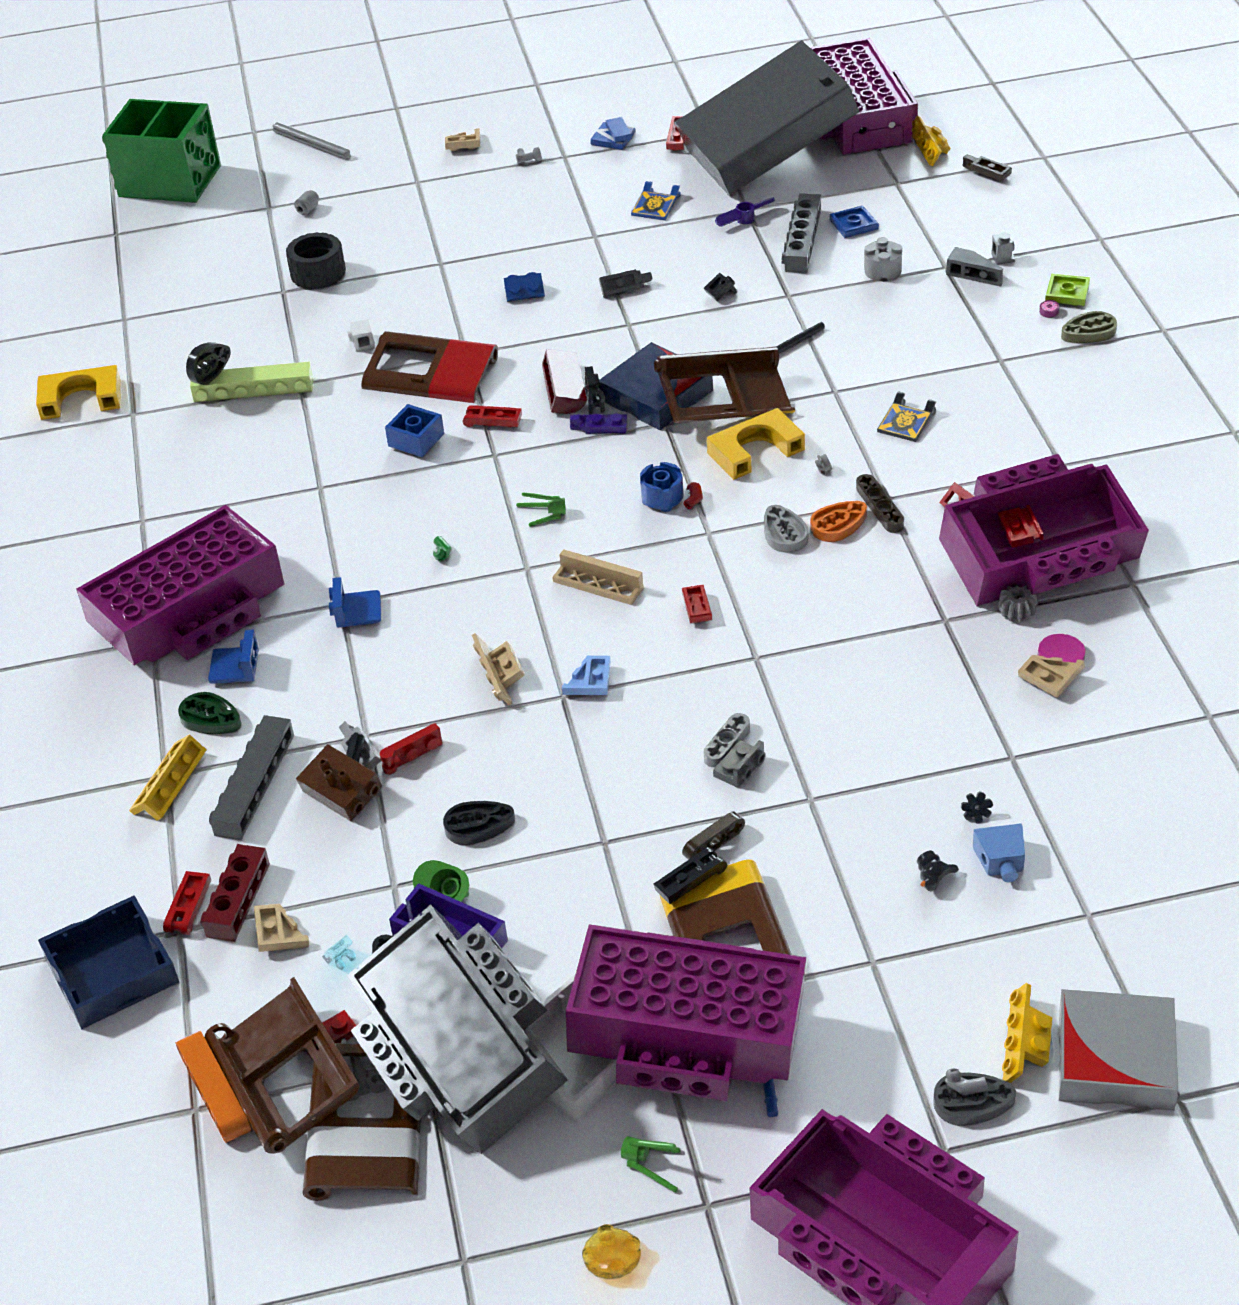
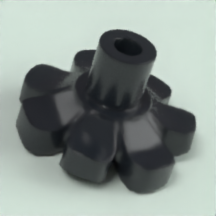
M977 792L976 797L973 793L966 795L968 802L961 803V810L966 811L963 814L966 820L969 821L973 818L974 822L978 824L983 822L982 816L986 818L991 816L992 812L988 808L993 807V802L990 798L985 799L986 795L984 792Z

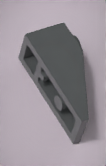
M954 247L948 256L946 275L1000 287L1003 285L1004 268L977 252Z

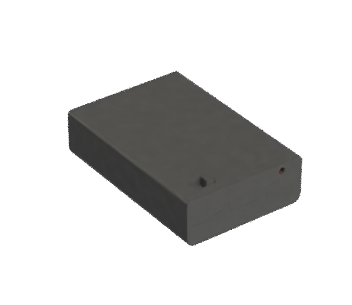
M800 40L674 123L690 154L730 196L859 113V109L849 84L804 41Z

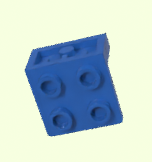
M254 629L245 630L244 639L240 640V647L213 649L208 677L210 684L255 681L259 647Z

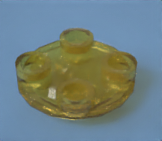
M604 1224L598 1228L597 1233H594L586 1241L582 1250L583 1262L588 1271L597 1277L604 1279L621 1278L630 1274L637 1267L641 1258L640 1240L626 1230Z

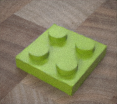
M1051 273L1045 301L1053 300L1061 304L1085 306L1091 277Z

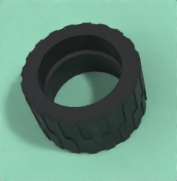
M324 232L307 233L295 238L288 244L286 257L290 277L297 286L308 289H322L336 284L345 275L346 266L342 244L334 235Z

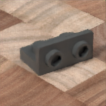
M739 740L713 769V777L738 788L744 781L750 778L752 771L764 762L766 757L764 742L759 740L752 746Z

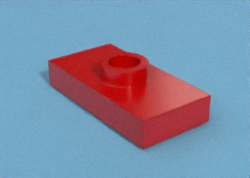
M704 584L681 588L690 624L712 620V612Z

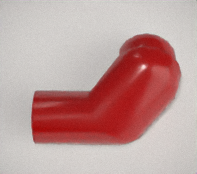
M697 482L688 484L686 490L690 491L688 494L691 496L683 504L689 510L703 499L701 485Z

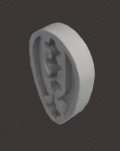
M775 504L766 508L764 514V534L769 546L776 551L786 553L804 548L808 543L809 533L808 526L803 519L781 505Z

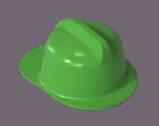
M430 860L419 865L414 872L412 880L414 888L419 883L460 902L469 896V878L458 867L442 861Z

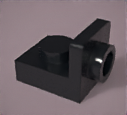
M720 272L703 288L716 301L729 290L734 294L738 292L734 287L735 281L730 276L725 277Z

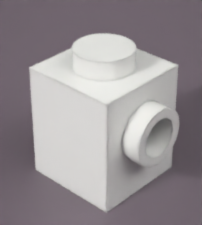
M369 319L349 322L351 330L347 331L349 342L354 343L355 351L375 348Z

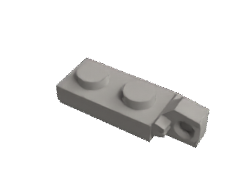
M346 721L339 726L340 731L345 737L340 744L346 753L351 735L358 732L365 737L359 763L372 770L381 762L378 753L363 730L358 726L354 728V726L349 725Z

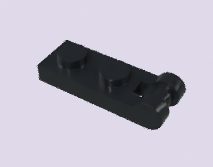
M707 847L653 883L655 891L671 904L714 874L723 873L727 868V862L723 858L717 857V853L712 848Z

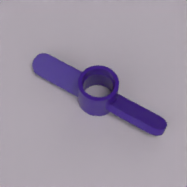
M768 198L756 204L741 202L736 205L735 209L718 215L715 223L720 227L735 221L744 225L751 224L755 220V209L774 202L775 198Z

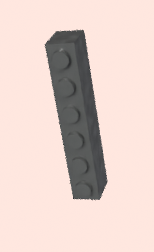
M264 715L260 724L256 725L254 735L251 741L247 742L246 750L242 758H239L233 775L229 777L224 793L220 794L215 810L210 813L209 824L212 827L214 836L242 840L294 737L291 719Z

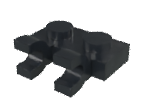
M593 366L585 367V392L589 414H593V407H599L601 413L605 412L603 403L605 402V395L598 387L600 385L598 373L594 374Z

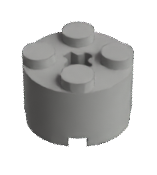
M879 237L877 241L864 247L865 275L876 281H881V278H887V281L893 280L900 276L902 272L903 246L889 241L886 237Z

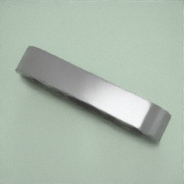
M735 713L731 715L706 745L703 754L704 763L707 766L715 768L739 740L742 741L750 732V718L746 714ZM729 737L732 738L733 741L729 743H724L721 741V739Z

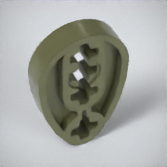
M1090 311L1080 314L1062 326L1061 339L1071 343H1094L1109 340L1116 334L1117 319L1112 314L1104 311Z

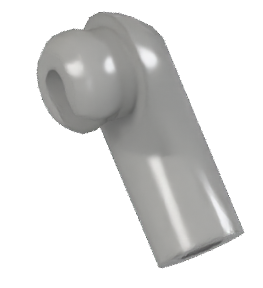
M957 1068L948 1069L945 1073L947 1086L961 1095H970L988 1090L985 1077L966 1080L961 1077V1072Z

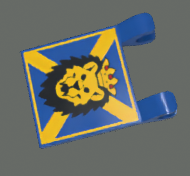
M646 181L643 191L631 211V216L666 221L675 201L681 196L679 191L680 185H673L670 194L653 192L654 189L651 188L653 182Z

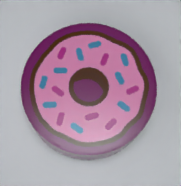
M1053 300L1041 302L1039 305L1040 315L1047 318L1057 316L1059 314V303Z

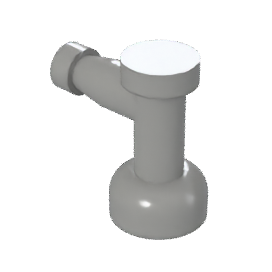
M535 147L533 152L526 154L523 148H518V154H515L518 165L521 162L535 159L537 162L542 161L539 147Z

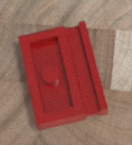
M1026 505V508L1023 509L1018 507L998 512V520L1012 548L1034 543L1035 539L1044 540L1043 531L1030 505Z

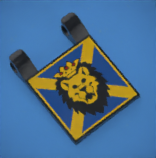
M898 391L891 407L878 426L877 432L916 442L931 416L936 413V401L928 399L925 409L920 410L905 406V393Z

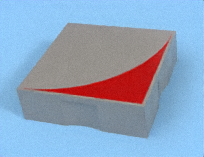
M1061 989L1059 1004V1043L1061 1046L1059 1101L1093 1104L1119 1103L1132 1107L1175 1110L1178 1096L1175 998Z

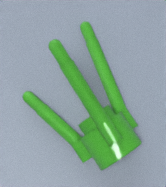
M522 492L524 497L548 500V502L516 503L517 507H548V513L553 514L529 522V526L561 519V515L566 514L565 498H560V496Z
M627 1136L621 1148V1158L628 1160L627 1167L634 1168L669 1190L677 1192L678 1188L642 1166L639 1162L646 1161L649 1150L680 1153L681 1149L676 1147L674 1143L641 1140Z

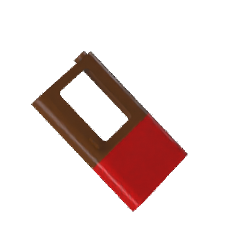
M384 331L379 337V343L363 374L361 387L366 390L474 403L476 391L488 363L495 364L497 361L498 346L489 343ZM390 348L435 354L425 375L376 369L384 351H388Z

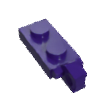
M618 413L570 415V429L583 430L585 434L626 433L628 418L627 414Z

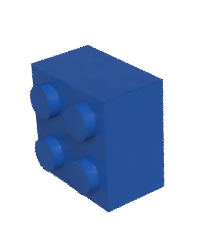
M407 404L385 426L388 447L423 457L445 434L442 414Z

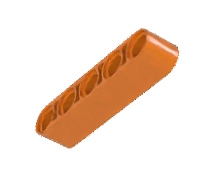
M198 1031L175 1042L181 1059L224 1142L228 1143L252 1131L241 1105L202 1032Z

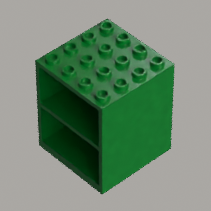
M129 99L102 135V142L105 144L106 157L110 163V172L113 175L114 188L117 190L118 197L197 203L221 167L207 103Z

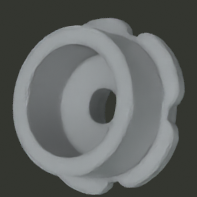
M817 455L818 460L815 461L818 471H824L827 474V471L832 470L827 455Z

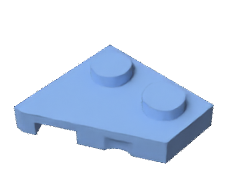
M587 655L581 662V666L572 673V679L569 683L562 685V695H607L611 657Z

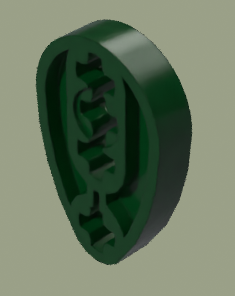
M211 692L194 693L186 697L178 708L182 725L186 729L198 733H233L242 726L240 715L236 708L223 697Z

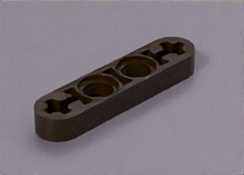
M869 474L858 476L856 478V490L885 530L890 533L902 531L904 529V516L878 481ZM874 495H875V496H880V497H879V498H871L870 496H874ZM881 508H888V509H890V510H888V511H881V510H879V509H881Z

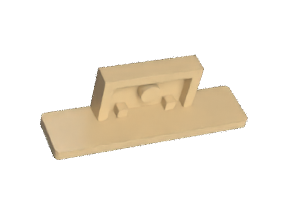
M476 633L472 634L471 636L474 640L472 646L477 654L481 656L479 662L488 672L485 675L491 685L494 686V689H492L493 694L499 701L504 700L508 705L512 704L513 702L507 688L525 676L512 645L505 641L490 652L486 642Z

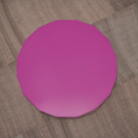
M1053 634L1045 637L1039 643L1037 655L1046 658L1058 657L1062 658L1063 662L1076 663L1077 660L1084 661L1086 649L1084 644L1076 637L1068 634Z

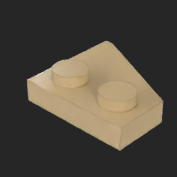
M480 128L474 129L475 133L466 135V132H461L456 135L446 136L445 150L457 151L460 148L472 150L480 147Z
M1031 655L1018 670V676L1058 698L1084 669L1085 663L1082 660H1077L1076 663L1063 662L1062 658L1058 657L1046 658L1044 656Z
M280 904L254 906L259 952L309 947V937L301 934L297 929V923L287 916L286 910Z

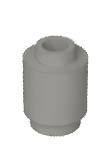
M313 190L305 191L294 202L296 211L302 215L309 214L318 205L319 196Z

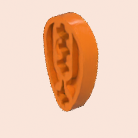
M845 501L816 510L810 518L812 535L826 542H836L845 539L864 523L867 517V505L862 501Z

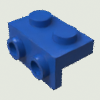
M529 272L526 275H509L503 278L507 302L545 297L541 273Z

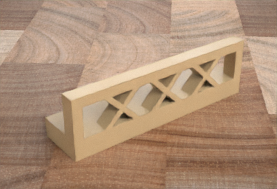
M565 549L559 554L560 567L552 577L555 583L629 605L635 602L644 589L643 572ZM565 572L574 575L568 578L562 577ZM585 579L593 580V582L587 584L581 581ZM611 585L613 588L603 589L601 586ZM627 590L632 592L630 596L620 593Z

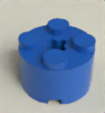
M660 462L659 466L653 467V464H650L641 471L640 487L643 505L660 509L662 512H669L682 501L684 497L683 475L677 465L669 462Z

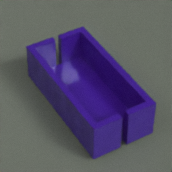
M419 883L405 899L406 904L402 903L389 918L392 936H394L415 917L421 916V912L428 906L432 905L462 936L479 923L492 935L501 949L508 942L504 920Z

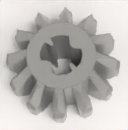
M1017 584L1015 587L1007 586L1006 590L1001 591L998 600V607L1002 617H1008L1009 621L1017 619L1018 622L1021 619L1029 620L1030 616L1035 615L1038 605L1037 596L1032 595L1030 590H1027L1026 585L1023 587H1019Z

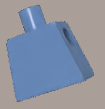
M1022 823L974 829L972 846L985 872L990 876L1001 875L1004 882L1015 881L1018 878L1017 872L1024 870L1025 862Z

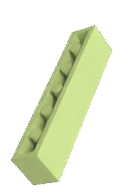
M310 362L223 369L207 385L190 382V389L194 402L312 392L313 373Z

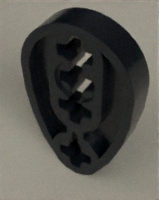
M207 342L195 347L190 352L186 362V373L189 380L201 385H207L213 381L226 366L231 355L230 347L216 342Z
M495 801L462 802L451 807L443 818L446 837L458 845H473L492 839L505 832L515 823L513 807Z

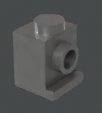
M1002 232L992 235L991 255L995 263L998 265L1015 262V257L1012 253L1015 250V244L1010 239V234Z

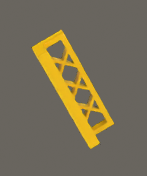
M190 734L175 742L129 811L136 815L145 810L155 820L161 819L207 749Z

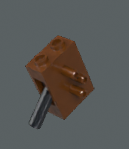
M358 732L351 735L346 755L327 744L296 777L304 793L349 821H352L359 815L367 803L383 787L377 774L359 763L365 737Z

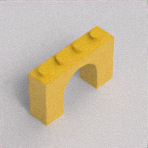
M117 365L38 376L36 406L41 420L61 417L63 400L72 393L84 390L96 392L101 411L120 409L121 379Z
M778 408L707 437V454L733 480L752 473L751 455L742 447L746 443L752 441L769 442L775 445L786 457L805 450V433Z

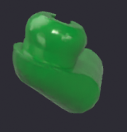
M437 536L433 541L437 552L433 550V556L437 561H444L448 558L452 548L442 536Z

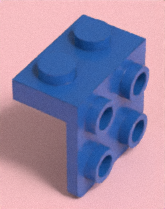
M332 578V587H329V598L332 601L329 602L330 616L335 617L337 628L381 622V594L379 590L345 593L342 578Z

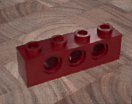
M237 844L234 852L229 855L228 865L219 877L217 889L215 892H212L210 904L201 915L200 923L203 926L206 938L236 941L270 865L266 848Z

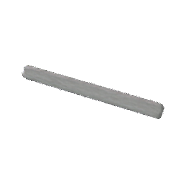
M278 122L272 125L273 131L346 160L348 157H351L349 149Z

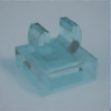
M345 935L327 949L322 958L328 965L335 960L337 968L340 970L344 969L346 965L342 961V956H347L351 962L356 959L354 951L349 949L353 941L348 935Z

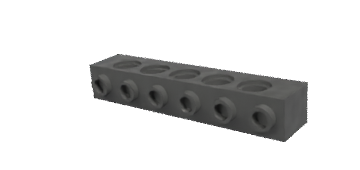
M799 193L798 201H794V211H792L789 231H787L784 252H782L781 263L785 264V272L808 273L821 214V194Z

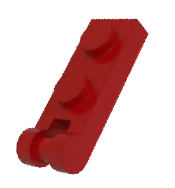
M470 405L467 407L462 423L466 427H472L474 424L518 427L522 417V408Z
M433 723L382 749L379 755L383 762V772L387 775L394 774L398 767L443 745L439 726Z
M185 872L164 919V932L173 933L174 931H180L184 935L192 933L193 922L211 883L210 874ZM181 917L183 919L182 921H177V918Z

